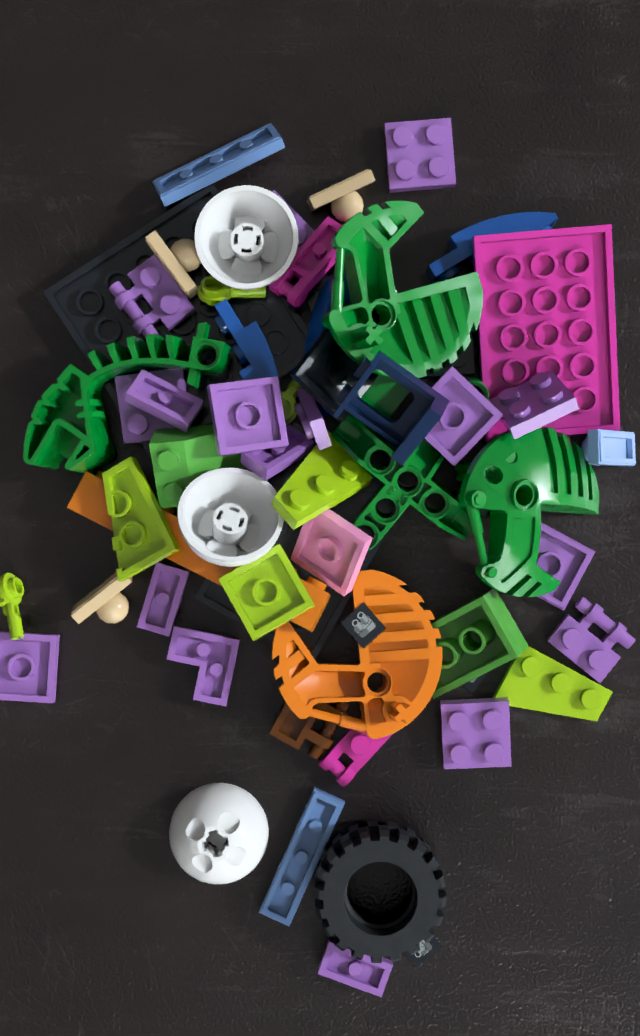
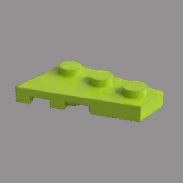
M329 431L327 432L332 446L319 450L316 445L274 496L271 506L293 530L368 487L373 478L331 436Z
M129 457L102 473L108 515L112 518L114 532L112 545L113 550L117 553L119 569H116L118 582H124L181 549L136 457Z
M528 647L517 658L512 660L492 698L508 697L509 706L598 721L613 692L539 651Z

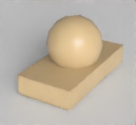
M366 169L309 196L307 203L311 211L331 203V210L335 218L341 222H346L358 212H363V199L356 190L376 180L371 169Z
M154 230L145 237V241L185 296L191 299L197 294L198 288L187 272L196 270L201 264L196 251L195 241L180 239L175 241L171 249H169Z
M115 572L73 605L71 611L72 618L80 624L96 611L98 617L106 623L115 624L122 621L128 614L129 602L120 591L132 583V577L124 582H118L117 573Z

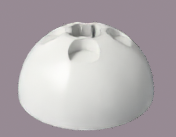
M235 186L215 195L202 209L195 226V247L202 265L216 280L236 289H258L279 279L290 267L297 251L298 228L292 211L275 193L258 186Z
M220 468L200 475L186 487L178 504V524L185 542L199 557L219 566L236 567L258 560L274 546L283 527L284 519L271 506L277 492L268 481L244 469Z
M228 783L203 785L187 794L176 807L169 829L170 846L178 864L191 877L208 884H228L248 875L261 861L269 838L268 821L259 802L246 790ZM208 842H211L213 845L217 847L215 848L211 846L210 844H208Z

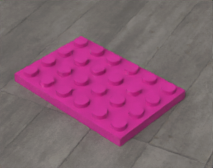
M612 224L472 236L474 272H478L483 290L482 314L477 328L480 379L488 389V401L490 402V399L498 396L501 391L507 388L517 387L530 381L538 373L552 370L575 396L579 409L542 427H550L555 429L556 433H564L565 435L587 434V430L593 429L620 431ZM500 419L484 435V441L489 442L499 434L507 431V428Z

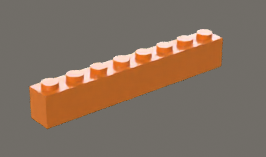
M86 471L67 508L113 531L112 518L108 515L103 472L98 471L95 476ZM173 507L161 508L181 548L166 558L222 586L219 578L240 566H219L199 557L187 545L182 536L178 517L173 515L176 509ZM308 576L306 581L302 579L301 581L315 606L290 621L313 632L331 595L324 591L327 586L326 584Z

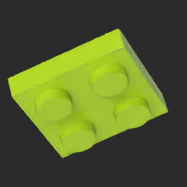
M280 544L271 548L258 560L242 565L219 578L221 585L253 641L315 606Z

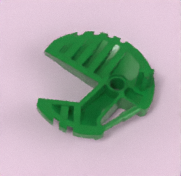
M387 201L382 203L384 209L375 204L364 209L367 216L358 212L349 218L332 238V247L336 250L334 281H332L330 311L322 317V324L326 329L330 330L338 345L357 364L360 365L365 357L372 361L380 350L417 378L426 377V370L430 374H434L443 370V362L446 365L452 364L458 358L457 351L464 352L471 342L470 331L474 332L478 328L483 307V290L478 272L397 293L394 286L389 249L424 212L417 203L410 201ZM344 262L351 305L343 307L345 282H343ZM373 309L379 315L378 325L372 319ZM374 370L372 372L383 377L391 378L381 370Z
M540 427L514 440L507 430L490 440L472 462H464V464H457L454 470L458 472L455 478L462 482L459 503L461 506L466 507L471 533L475 539L480 562L475 567L476 575L488 586L499 592H508V595L516 597H536L554 591L561 583L560 580L554 578L537 565L541 535V511L598 515V483L592 465H589L588 461L584 458L583 450L575 442H571L570 437L564 433H556V430L550 427H542V429ZM479 509L490 510L488 556L482 535L484 531Z

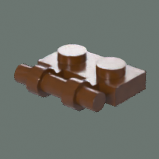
M336 702L335 705L317 703L313 708L340 716L341 714L348 716L346 711L351 702ZM285 703L269 734L297 750L300 749L306 738L313 742L308 754L320 760L325 749H330L333 743L331 738L339 724L325 721L320 732L311 728L316 718L309 716L307 719H300Z

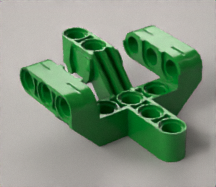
M378 375L361 399L389 418L410 391L394 379ZM477 378L466 379L473 386L480 387L482 395L489 400L488 389L481 380ZM349 414L344 421L339 423L331 436L357 463L383 482L351 523L356 527L367 525L373 529L374 535L368 550H371L379 543L410 504L438 527L464 541L466 540L467 536L471 533L466 507L461 506L459 503L461 488L459 487L454 494L432 477L445 458L424 438L405 463L401 465L391 458L396 447L356 417ZM376 450H384L390 455L391 459L386 465L378 466L372 462L371 454ZM406 471L414 473L418 478L416 484L411 487L402 486L398 482V477L401 473ZM432 493H438L444 497V503L438 508H431L427 506L425 499ZM387 498L392 500L396 507L390 513H382L377 509V502ZM479 509L481 521L490 511L489 509Z

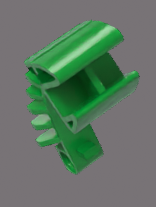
M204 322L198 323L196 337L193 336L191 347L184 339L166 334L165 340L162 336L147 334L146 342L135 336L127 337L129 351L119 343L113 342L106 345L114 362L112 364L109 363L107 356L100 351L93 350L87 353L96 368L95 372L89 374L83 369L70 364L57 378L58 383L52 384L41 395L42 400L37 401L31 414L33 420L28 423L25 433L23 460L28 465L58 469L63 460L67 458L66 470L81 473L87 471L94 474L117 457L103 401L101 400V389L104 383L115 378V376L128 372L165 368L189 371L187 383L198 389L201 373L217 375L226 369L231 347L224 341L208 339L210 325ZM215 349V361L210 365H204V354L208 350Z

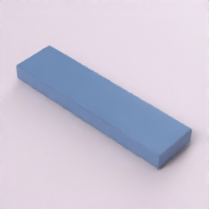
M269 123L153 180L152 183L166 207L284 149L285 145L272 123Z
M316 787L313 788L259 908L260 914L290 926L345 804V800Z

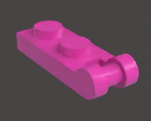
M327 217L296 251L293 262L287 271L279 279L269 284V290L278 296L284 295L287 297V302L295 308L300 307L305 302L312 288L335 264L336 250L333 249L331 241L342 225ZM295 276L299 279V281L295 285H292L290 281Z
M349 729L326 753L318 765L325 771L330 770L337 777L335 781L342 787H345L393 734L379 739H372L363 732ZM343 753H346L352 759L346 767L338 760Z

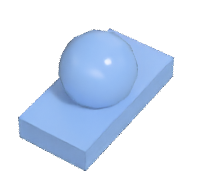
M603 429L587 430L588 436L582 442L581 449L589 465L635 466L634 432Z

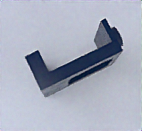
M379 350L372 361L365 357L354 372L353 376L358 380L353 387L346 383L335 399L340 405L333 414V417L337 419L343 410L349 412L395 445L396 448L391 458L403 465L440 420L449 400ZM374 370L383 371L414 395V400L398 420L394 421L387 418L358 395L359 389Z

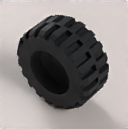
M377 820L367 821L368 826L359 828L358 824L348 827L349 832L343 836L339 833L332 839L333 845L330 848H325L321 855L320 865H317L315 873V909L317 917L322 921L323 931L327 937H334V945L341 951L349 948L351 950V957L362 960L364 955H368L371 957V963H382V957L391 956L392 962L402 960L401 953L408 950L412 956L420 951L419 943L422 940L429 943L434 937L433 927L440 926L444 917L442 908L446 906L447 895L444 889L446 884L435 854L432 853L430 846L423 838L419 839L416 836L415 831L408 827H405L404 830L398 828L395 822L387 821L386 825H378ZM388 862L395 864L407 873L411 881V896L408 902L393 915L382 918L369 917L355 910L348 900L347 886L349 879L358 869L369 863Z

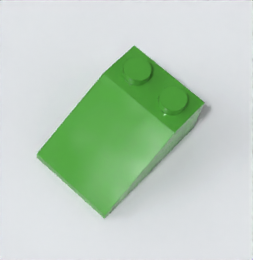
M213 424L190 426L187 432L176 427L155 429L149 442L158 501L161 508L178 507L186 487L194 479L208 471L220 468H239L251 471L240 463L242 453L218 456Z
M491 589L431 622L432 628L439 629L441 638H436V646H442L443 654L442 669L437 687L432 695L433 699L517 658L529 647L497 590Z

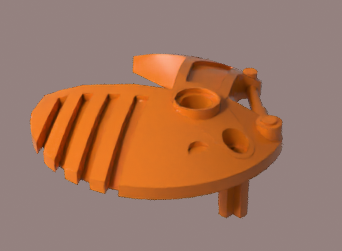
M376 570L359 571L352 588L354 611L361 604L365 603L386 627L364 649L358 643L360 663H317L289 621L276 628L272 642V660L279 655V663L273 668L275 680L282 676L284 683L278 689L293 713L300 719H307L310 716L336 723L341 727L363 732L372 739L391 735L411 723L430 701L440 678L443 659L442 646H436V638H441L439 629L432 628L429 621L435 618L431 610H423L419 603L424 602V600L418 593H408L400 587V585H407L406 583L384 572ZM378 672L382 677V685L379 689L371 691L367 685V680L371 674ZM359 701L362 719L343 714L341 716L314 709L313 706L317 703Z

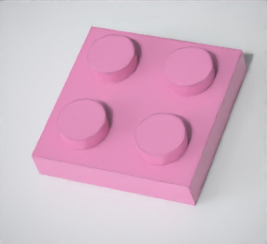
M329 509L302 525L290 560L342 596H345L352 591L373 538Z

